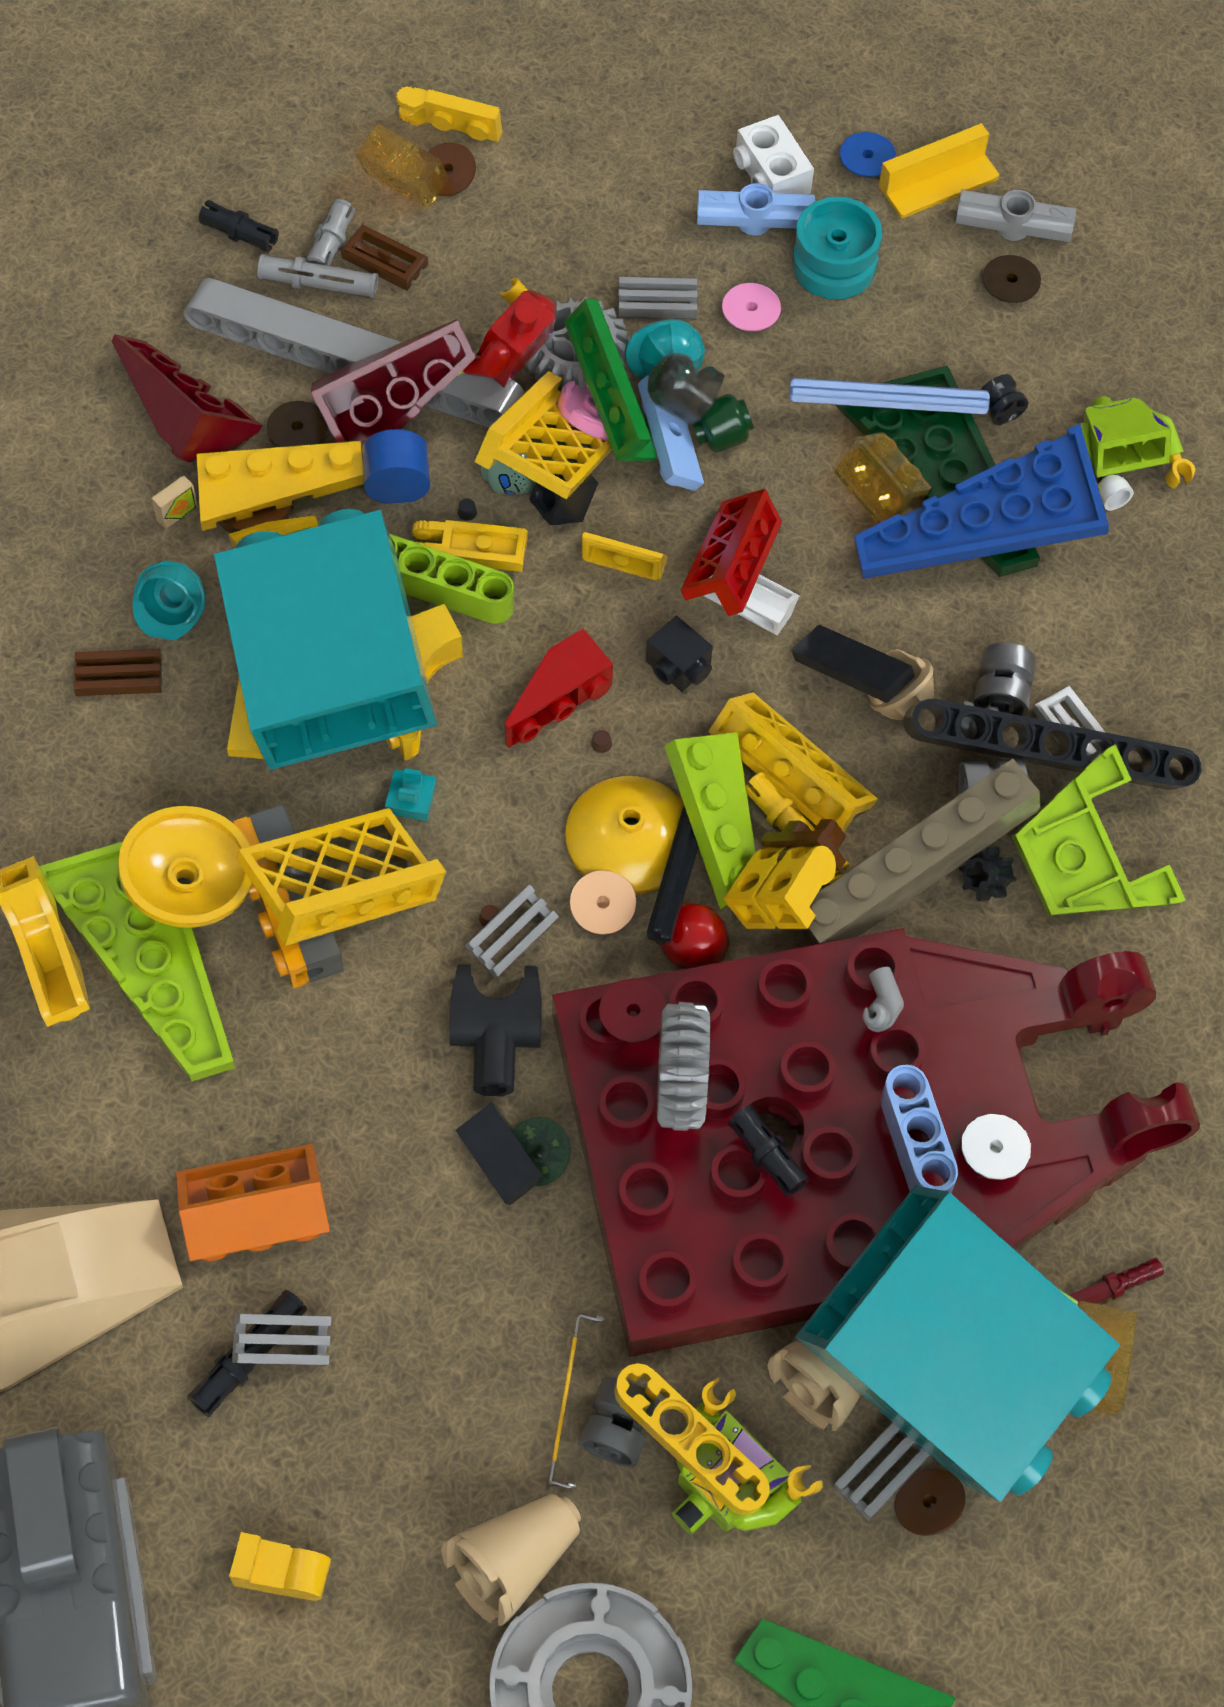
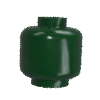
M725 394L701 403L697 408L698 420L691 422L699 445L707 442L709 448L716 453L747 442L749 430L754 429L744 399L737 400L732 394Z

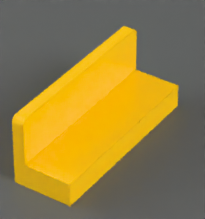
M981 123L883 162L879 188L899 217L906 218L958 197L961 194V189L973 191L997 181L999 173L985 155L989 132Z

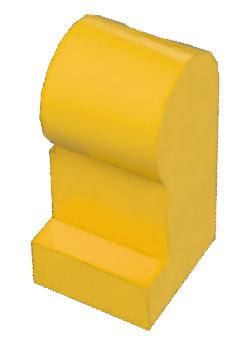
M241 1532L229 1577L235 1587L317 1601L322 1598L331 1558L315 1551L291 1548L290 1545L263 1540L258 1535Z

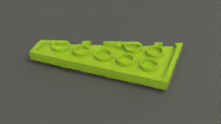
M123 842L39 866L58 907L190 1081L193 1082L235 1069L233 1057L192 928L175 927L155 921L137 909L128 899L122 888L118 873V859Z

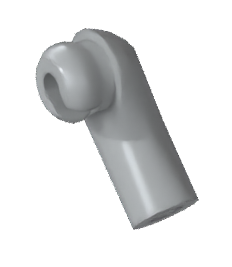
M890 967L876 969L869 975L877 997L869 1008L866 1007L864 1009L862 1017L864 1023L874 1032H882L891 1028L904 1008L903 998Z

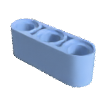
M897 1066L887 1076L881 1096V1107L909 1190L911 1191L917 1185L952 1193L958 1176V1168L928 1080L924 1073L915 1066ZM897 1087L908 1088L915 1097L912 1099L900 1098L893 1089ZM921 1130L928 1135L930 1140L927 1142L914 1141L909 1136L908 1131ZM931 1172L938 1174L942 1177L945 1184L942 1186L929 1185L922 1175Z

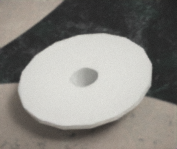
M988 1114L977 1117L967 1126L962 1136L961 1150L967 1164L976 1173L988 1179L1004 1180L1015 1177L1025 1168L1031 1154V1143L1026 1131L1017 1121L1005 1115Z

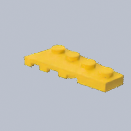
M361 441L197 454L202 531L215 528L216 522L235 517L236 521L253 517L252 512L274 505L276 510L291 506L293 500L308 495L315 499L364 484Z

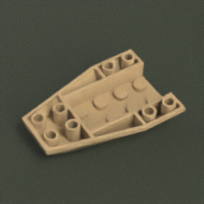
M158 1199L0 1210V1392L11 1389L183 1288Z

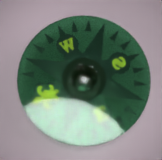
M534 1117L521 1122L513 1130L546 1176L536 1186L548 1185L563 1174L569 1163L571 1153L569 1138L564 1129L553 1120Z

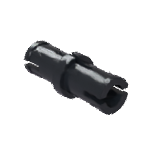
M207 200L204 203L206 207L202 206L200 210V224L224 232L234 242L241 240L269 253L272 250V246L268 244L275 245L278 241V229L251 219L249 214L239 210L235 212L211 200Z
M752 1105L742 1108L732 1116L733 1119L729 1120L728 1125L753 1154L751 1160L757 1167L762 1166L786 1198L800 1191L805 1186V1183L809 1182L810 1178L797 1165L785 1149L786 1142L780 1135H774Z

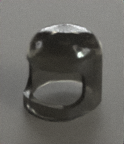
M670 353L662 357L652 368L648 378L647 391L653 403L686 424H693L699 421L713 404L725 375L713 366H707L697 372L690 356L684 353Z

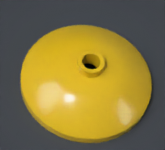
M619 776L595 784L577 799L568 815L565 839L570 859L583 876L594 871H612L623 876L631 884L635 894L658 890L684 806L683 800L669 787L645 777ZM635 818L639 822L635 825H628L624 820Z
M194 806L164 808L141 819L126 835L120 848L118 859L119 879L125 894L132 904L153 920L170 926L186 928L210 925L231 915L246 899L251 889L252 881L237 861L236 856L238 849L249 847L250 845L236 825L216 812ZM180 878H187L191 880L192 883L181 884L177 880Z

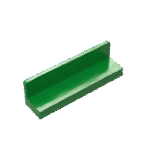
M584 299L564 321L616 461H653L657 458V454L651 441V436L598 299Z

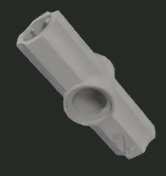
M961 189L955 223L997 230L1000 236L1011 241L1024 239L1028 235L1070 242L1076 217V208L1035 202L1033 196L1023 190H1012L1003 196Z

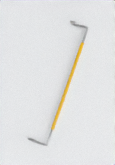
M579 1314L577 1317L552 1456L550 1485L576 1488V1485L572 1483L566 1485L554 1482L552 1477L560 1442L580 1317L602 1322L605 1318L598 1315L596 1318Z

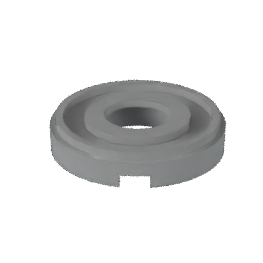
M577 1583L563 1586L544 1594L542 1599L527 1608L519 1617L516 1616L510 1623L497 1646L490 1672L491 1707H556L553 1702L552 1693L556 1673L567 1660L585 1653H597L609 1657L621 1668L628 1683L629 1697L625 1707H690L692 1700L691 1668L680 1637H677L671 1626L658 1613V1609L652 1603L627 1589L604 1583Z

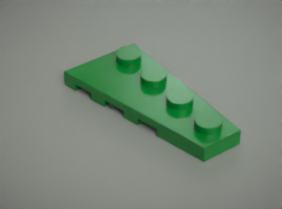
M765 1619L761 1620L733 1662L792 1707H952L957 1699Z

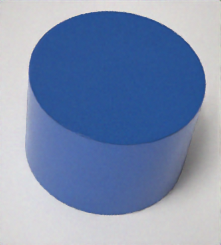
M386 430L372 435L364 442L362 447L364 489L371 499L384 504L417 501L427 494L430 488L428 447L426 441L420 435L407 430Z

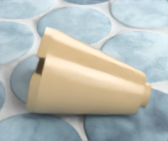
M798 1339L776 1351L770 1357L767 1364L773 1383L775 1384L781 1379L789 1390L783 1398L817 1428L824 1430L831 1424L832 1431H836L844 1424L861 1396L860 1393Z
M555 1494L546 1495L451 1536L443 1542L441 1548L443 1562L447 1570L455 1564L461 1576V1579L455 1583V1586L469 1605L484 1620L491 1623L498 1618V1626H502L513 1617L579 1535L580 1528L578 1522L581 1520L580 1513L573 1502L567 1497L560 1498Z

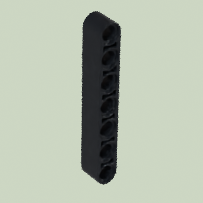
M926 699L912 705L906 711L903 718V726L906 733L917 741L1008 759H1023L1024 762L1079 773L1091 763L1086 755V748L1090 742L1095 743L1101 752L1116 744L1132 781L1129 782L1155 788L1178 789L1190 786L1199 779L1202 771L1199 757L1193 751L1186 748L939 699ZM922 709L929 710L935 717V727L932 731L924 730L919 724L918 715ZM964 717L972 719L977 726V734L973 740L966 738L961 732L960 724ZM1006 725L1013 727L1018 733V743L1014 748L1008 746L1003 740L1002 732ZM1048 734L1054 735L1060 743V749L1056 756L1049 754L1044 746V740ZM1131 750L1136 751L1142 759V766L1138 772L1133 771L1128 764V755ZM1173 758L1177 759L1183 767V774L1179 780L1175 779L1169 771V764Z

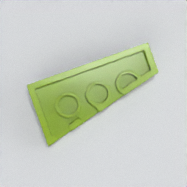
M738 733L674 739L666 744L664 748L719 908H729L723 898L756 852Z

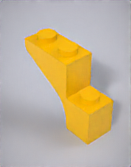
M445 603L411 616L427 684L440 668L463 657L462 636ZM421 730L386 739V742L391 750L399 749L404 761L409 760L419 753Z
M34 856L0 869V906L19 947L41 1016L47 1027L58 1022L71 1021L81 1013L90 1010L81 963L59 921L55 897Z

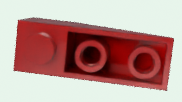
M584 628L548 649L504 724L505 745L508 748L518 742L527 743L533 740L540 733L542 727L554 720L560 722L567 719L578 705L589 698L597 700L610 689L613 678V663Z

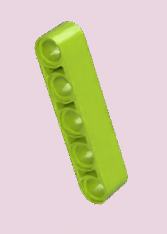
M389 534L397 556L406 595L438 606L445 603L447 609L493 624L503 623L512 616L514 611V585L509 575ZM416 570H422V571H423V572H421V573H413V571H416ZM454 583L463 584L461 586H451ZM498 596L501 597V599L494 600L490 599V597Z

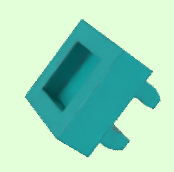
M404 768V771L394 769L385 809L390 808L395 816L428 821L437 786V777L424 775L420 770Z

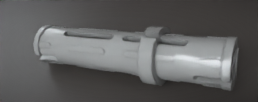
M261 254L259 258L258 279L290 283L292 288L295 289L307 286L334 292L368 296L370 298H375L378 273L372 274L341 267L309 263L303 257H296L295 260ZM289 269L300 272L312 273L313 276L309 277L304 275L282 272V270ZM323 276L353 280L354 283L323 279Z

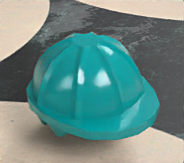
M677 319L660 320L645 325L632 334L625 349L627 366L636 377L644 379L646 376L672 385L687 381L694 376L701 368L705 354L700 333L688 322Z
M165 560L151 564L139 575L134 588L132 602L134 619L140 629L148 636L177 640L190 631L206 608V591L200 577L183 563Z

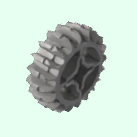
M569 295L564 304L555 299L553 300L557 306V311L555 313L556 320L552 336L527 362L529 374H535L537 381L550 371L563 378L559 385L560 387H564L570 381H575L579 388L586 389L585 376L564 324V321L584 299L581 302H574ZM600 300L599 304L624 366L627 364L625 357L626 344L630 339L628 332L625 331L623 319H616L614 308L604 310Z
M679 1002V1004H667L662 1010L657 1089V1121L661 1127L687 1131L688 1129H699L705 1122L710 1057V1013L706 1006L694 1005V1003Z

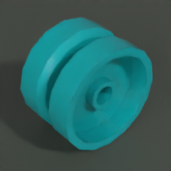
M826 197L813 202L803 210L796 225L795 245L792 256L793 273L799 284L813 295L826 299H847L861 294L872 284L877 271L878 254L883 237L881 222L875 212L862 202L847 197Z

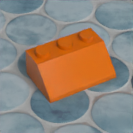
M313 1144L176 1172L179 1214L190 1261L200 1259L207 1262L216 1261L224 1258L228 1253L247 1249L252 1252L264 1251L276 1243L290 1240L298 1242L311 1241L319 1237L320 1234L330 1232Z

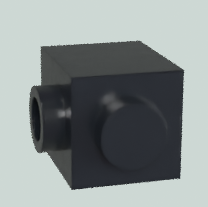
M676 615L647 640L646 662L652 667L654 674L661 682L666 685L673 684L678 690L683 692L692 683L698 685L703 682L711 672L713 646Z

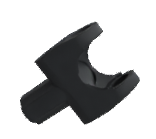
M458 964L451 994L450 1046H475L473 1090L475 1093L483 1096L502 1097L512 1094L515 1079V1048H541L542 997L537 966L525 965L524 977H521L520 984L515 992L499 999L486 997L478 991L474 985L473 976H471V964Z

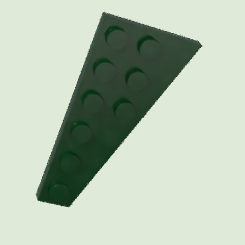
M948 365L883 382L885 384L958 388ZM836 405L925 500L935 495L937 498H940L954 491L955 485L995 466V462L971 413ZM1035 547L981 557L999 577L1037 567L1040 560Z

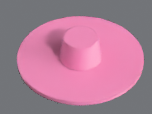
M744 283L733 287L727 292L723 299L722 311L727 321L734 327L744 331H761L769 328L778 320L781 312V303L778 296L770 288L757 283Z

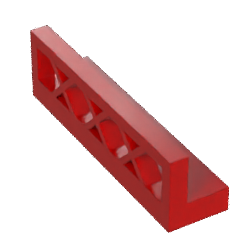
M766 489L722 501L680 589L685 601L716 593L728 616L744 611L782 524V520Z

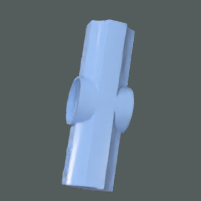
M759 183L749 184L741 192L698 190L697 225L738 226L744 233L754 236L762 235L770 228L796 229L802 211L815 202V196L810 194L773 193L769 187Z

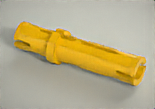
M763 772L758 773L748 781L752 785L751 787L748 784L745 785L747 795L767 815L766 822L771 827L775 826L783 831L789 821L800 820L814 831L815 828L796 809L797 803L791 797L785 798ZM846 861L842 869L847 871L850 863ZM841 870L835 871V875L829 884L836 881L844 873Z

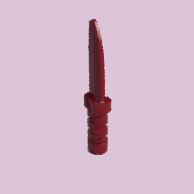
M1153 1258L1118 1274L1113 1271L1103 1275L1102 1282L1069 1295L1078 1301L1077 1306L1082 1309L1110 1297L1114 1300L1124 1296V1290L1126 1291L1135 1285L1138 1286L1145 1283V1281L1164 1275V1270L1158 1258Z

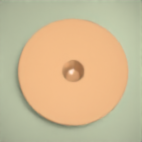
M594 871L582 877L574 886L570 897V908L576 922L585 930L594 934H612L624 928L632 919L636 909V896L631 884L623 876L612 871Z

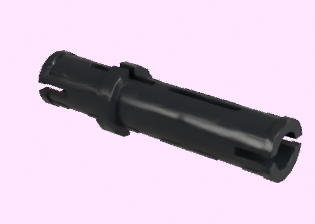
M285 1289L273 1305L263 1314L302 1316L307 1311V1307L303 1305L304 1303L295 1294ZM253 1324L245 1334L285 1335L292 1325ZM245 1344L244 1353L267 1354L275 1344ZM233 1348L226 1355L220 1354L214 1361L216 1366L187 1395L192 1405L207 1417H211L213 1412L237 1386L243 1387L249 1380L247 1375L256 1365L255 1363H232Z

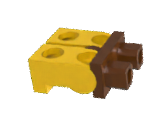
M821 819L814 831L807 824L798 820L789 821L782 832H766L760 841L764 848L754 853L723 900L746 929H775L776 926L778 929H808L816 916L810 909V905L822 885L828 884L833 879L835 871H840L846 862L838 851L846 835L833 819Z

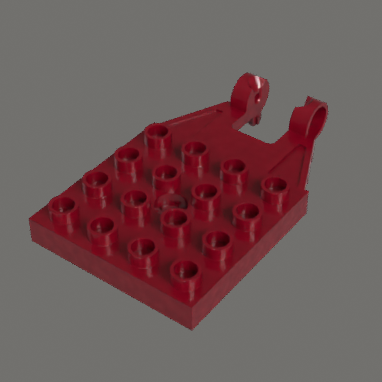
M904 928L635 978L648 981L656 986L665 997L667 1004L690 1002L694 1003V1005L706 1006L710 1013V1057L705 1122L699 1129H688L687 1131L661 1127L657 1121L660 1032L647 1041L630 1043L620 1041L609 1034L601 1023L599 1015L601 997L610 986L617 982L552 994L553 1021L629 1357L808 1321L910 1193L881 1107V1096L887 1076L897 1066H915L924 1073L928 1080L958 1168L957 1180L951 1194L1014 1250H1017L1053 1222L1055 1225H1058L1085 1205L1095 1191L1112 1185L1143 1162L1148 1153L1181 1143L1200 1129V1122L1188 1086L1179 1082L1168 1086L1159 1095L1150 1098H1140L1130 1092L1124 1093L1111 1100L1101 1113L1057 1122H1048L1040 1117L1020 1049L1024 1046L1033 1045L1038 1035L1087 1026L1090 1034L1100 1032L1101 1036L1108 1035L1110 1030L1120 1026L1124 1018L1139 1013L1150 1006L1156 999V989L1145 956L1139 952L1123 951L1108 953L1082 962L1068 971L1067 968L909 937L906 936ZM890 967L903 998L904 1008L891 1028L882 1032H874L868 1028L862 1017L864 1009L866 1007L869 1008L877 997L869 975L876 969ZM897 1087L893 1089L900 1098L912 1099L915 1097L908 1088ZM748 1105H752L758 1115L769 1113V1115L781 1117L793 1129L796 1128L799 1135L795 1136L794 1146L789 1154L805 1174L808 1175L810 1180L805 1183V1186L800 1191L788 1198L783 1195L775 1181L762 1166L757 1167L751 1160L753 1154L728 1125L729 1120L733 1119L732 1116ZM988 1114L1005 1115L1017 1121L1026 1131L1031 1143V1154L1025 1168L1015 1177L1004 1180L988 1179L976 1173L967 1164L961 1150L962 1136L967 1126L977 1117ZM921 1130L908 1131L909 1136L914 1141L927 1142L930 1140L928 1135ZM931 1172L922 1175L929 1185L942 1186L945 1184L942 1177L938 1174Z

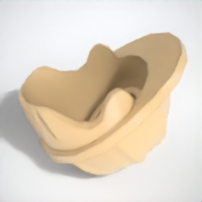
M895 649L885 654L911 665L915 676L888 703L870 695L868 697L870 699V707L874 711H878L890 719L903 720L906 711L912 705L934 698V669L927 659L914 657L904 651ZM922 709V710L920 711L919 715H920L922 712H925V709Z

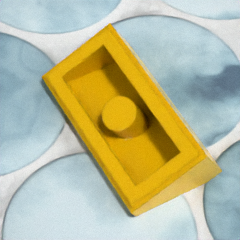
M584 532L582 536L583 561L655 581L661 579L668 560L667 555Z

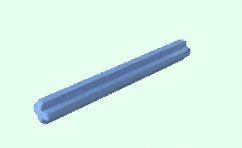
M792 378L789 387L790 400L792 402L971 414H986L990 403L989 392L976 389Z

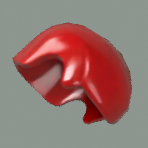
M689 903L681 907L672 940L660 946L662 952L672 964L689 969L711 963H720L724 959L730 941L725 922L712 908Z

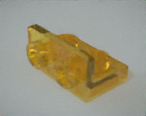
M882 432L857 437L834 472L877 524L897 514L901 515L912 498L927 495L931 489V486L922 477L920 470L906 459L897 448L894 440Z

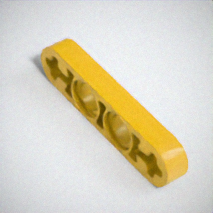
M636 1363L627 1366L621 1371L615 1382V1398L619 1405L728 1509L736 1514L746 1516L754 1514L762 1508L769 1497L770 1486L768 1479L756 1465L652 1368ZM628 1378L633 1382H637L641 1378L648 1383L644 1391L654 1402L658 1394H662L666 1398L657 1405L651 1417L644 1412L651 1403L643 1395L637 1394L634 1398L628 1396L627 1390L630 1386L627 1381ZM670 1409L681 1412L686 1419V1430L677 1435L665 1432L659 1421L661 1413ZM710 1443L717 1446L723 1456L721 1466L716 1469L702 1467L696 1458V1449L700 1445ZM731 1462L738 1466L732 1476L743 1485L749 1480L754 1482L756 1488L753 1491V1495L758 1500L754 1501L747 1497L740 1501L735 1496L739 1487L729 1477L724 1485L717 1481L718 1478L725 1474Z

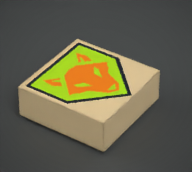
M185 476L178 478L152 497L156 520L165 529L198 507L194 486Z

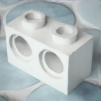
M779 115L738 129L737 143L733 149V155L737 166L741 170L745 169L749 174L751 184H764L773 193H811L814 168Z

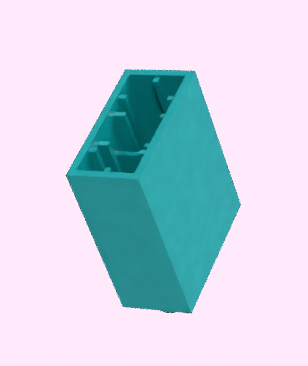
M355 509L338 510L326 515L317 527L283 536L273 531L255 532L242 538L237 543L236 548L214 554L250 731L270 770L438 726L397 556L381 510L366 514Z
M917 1185L914 1186L795 1336L965 1486L998 1502H1001L1008 1492L1016 1496L1026 1493L1041 1480L1048 1470L1053 1457L1052 1450L1045 1443L1068 1414L1074 1418L1081 1417L1091 1411L1102 1400L1112 1381V1374L1104 1366L1120 1347V1344L950 1192Z

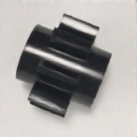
M986 847L984 852L980 851L970 858L971 860L965 866L959 867V870L963 872V880L965 882L962 887L963 890L971 889L977 891V901H987L992 896L994 898L1006 897L1007 891L1005 888L1011 882L1017 881L1011 866L1014 859L999 857V847Z

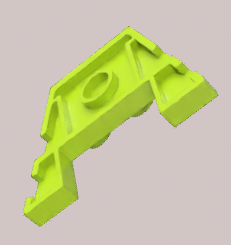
M1116 744L1101 752L1011 836L1047 916L1171 905L1186 901L1170 864L1130 882L1127 880L1094 807L1093 797L1132 781Z

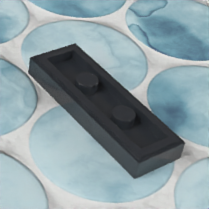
M820 624L791 650L795 661L885 703H888L915 676L911 665Z

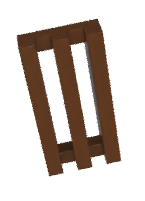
M363 224L341 250L342 259L372 274L378 273V277L406 291L411 287L412 280H416L420 276V270H424L428 265L427 256ZM365 240L381 249L376 250L361 241ZM391 254L411 263L412 265L408 266L392 258Z
M160 649L75 652L76 667H74V675L76 681H74V691L76 696L162 692V654ZM152 675V678L85 681V678H127L128 676Z

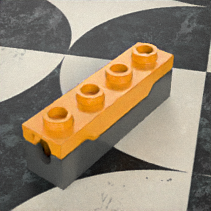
M283 804L252 814L248 818L246 816L233 821V824L244 834L250 846L295 834ZM300 848L293 850L292 854L304 858ZM266 858L255 860L261 868L276 873L279 872L282 865ZM289 866L286 867L284 876L309 884L310 873ZM252 883L248 894L251 901L259 899L264 912L257 914L265 939L271 937L275 939L278 950L271 953L280 977L288 975L294 989L308 982L311 983L344 971L341 952L333 932L285 946L277 935L279 921ZM280 887L277 890L285 904L304 897Z

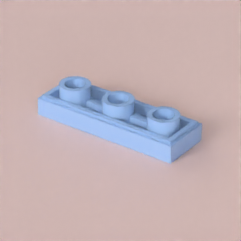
M646 376L638 383V388L642 399V410L646 414L651 431V441L656 449L660 463V475L665 483L671 486H679L696 491L704 484L677 386Z

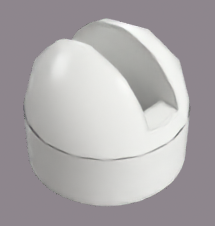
M1108 475L1098 484L1103 506L1109 511L1127 504L1134 494L1129 483L1118 475Z

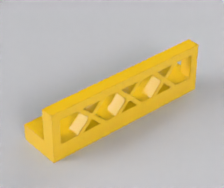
M754 692L730 698L708 731L711 735L737 732L742 762L756 774L763 772L785 798L791 797L797 803L796 809L816 826L821 819H833L841 830L845 832L856 814L870 810L878 800L876 796Z

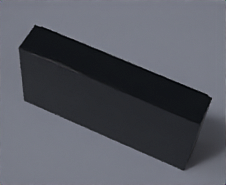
M492 1102L455 1130L505 1204H513L546 1178L497 1105Z

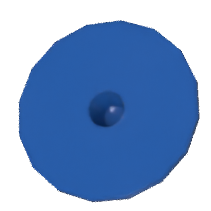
M872 132L853 134L846 138L840 147L842 164L850 172L863 177L880 176L882 163L896 158L893 144L886 137Z

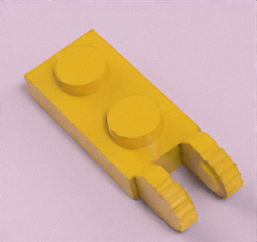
M412 86L402 87L397 92L396 100L398 105H400L398 110L399 116L406 123L410 122V124L415 126L431 123L438 130L449 131L452 129L460 131L480 141L488 139L498 142L502 135L499 107L430 89L427 91L416 87L412 88Z
M420 520L413 524L412 534L416 539L434 542L442 541V544L416 543L492 569L523 572L528 539V530L526 528L446 520L445 522Z

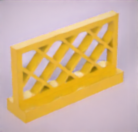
M548 371L489 427L474 462L489 470L497 461H500L567 500L612 451L609 440H602L582 431L571 429L574 426L562 416L558 409V397L560 395L558 388L563 378ZM546 424L556 425L557 428H549ZM531 439H540L543 443L532 442ZM556 441L566 442L568 446L558 445ZM581 444L591 445L592 448H583ZM518 454H526L528 458H523ZM541 456L552 457L553 461L543 460ZM567 459L577 460L578 463H569ZM553 474L562 475L565 481Z
M390 808L238 849L236 856L237 861L279 921L277 935L285 946L433 902L437 899L447 872L438 859L427 861ZM384 825L393 837L392 841L369 834L367 830ZM342 837L357 842L355 851H351L331 844L330 840ZM362 844L386 852L385 861L383 862L360 854ZM303 847L318 852L320 855L317 862L294 855L292 852ZM327 855L350 863L347 873L323 865L324 856ZM391 855L409 860L413 866L403 869L389 864ZM266 858L282 865L279 872L276 873L261 868L255 860ZM289 866L312 874L309 884L284 876L286 867ZM354 866H358L380 875L366 880L352 875ZM318 876L339 883L342 887L328 891L313 885ZM280 887L304 897L285 904L277 890Z

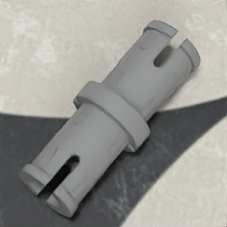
M343 199L333 200L323 224L318 225L314 233V245L306 258V262L331 265L335 253L338 249H342L346 241V229L355 214V208H350L352 205L350 202Z

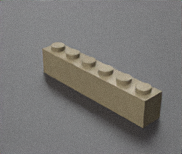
M1012 758L818 892L810 905V909L816 916L809 928L803 929L814 945L858 937L1040 810V791Z

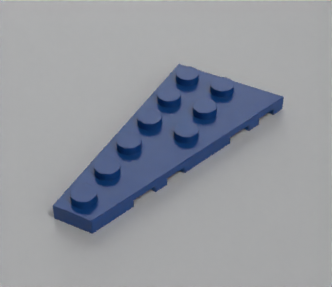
M1080 423L1067 429L1066 435L1052 442L1047 439L1035 445L1034 451L1018 459L1009 458L955 485L954 491L940 498H937L935 495L923 501L922 507L904 516L897 514L855 535L854 545L862 579L1108 534L1109 523Z

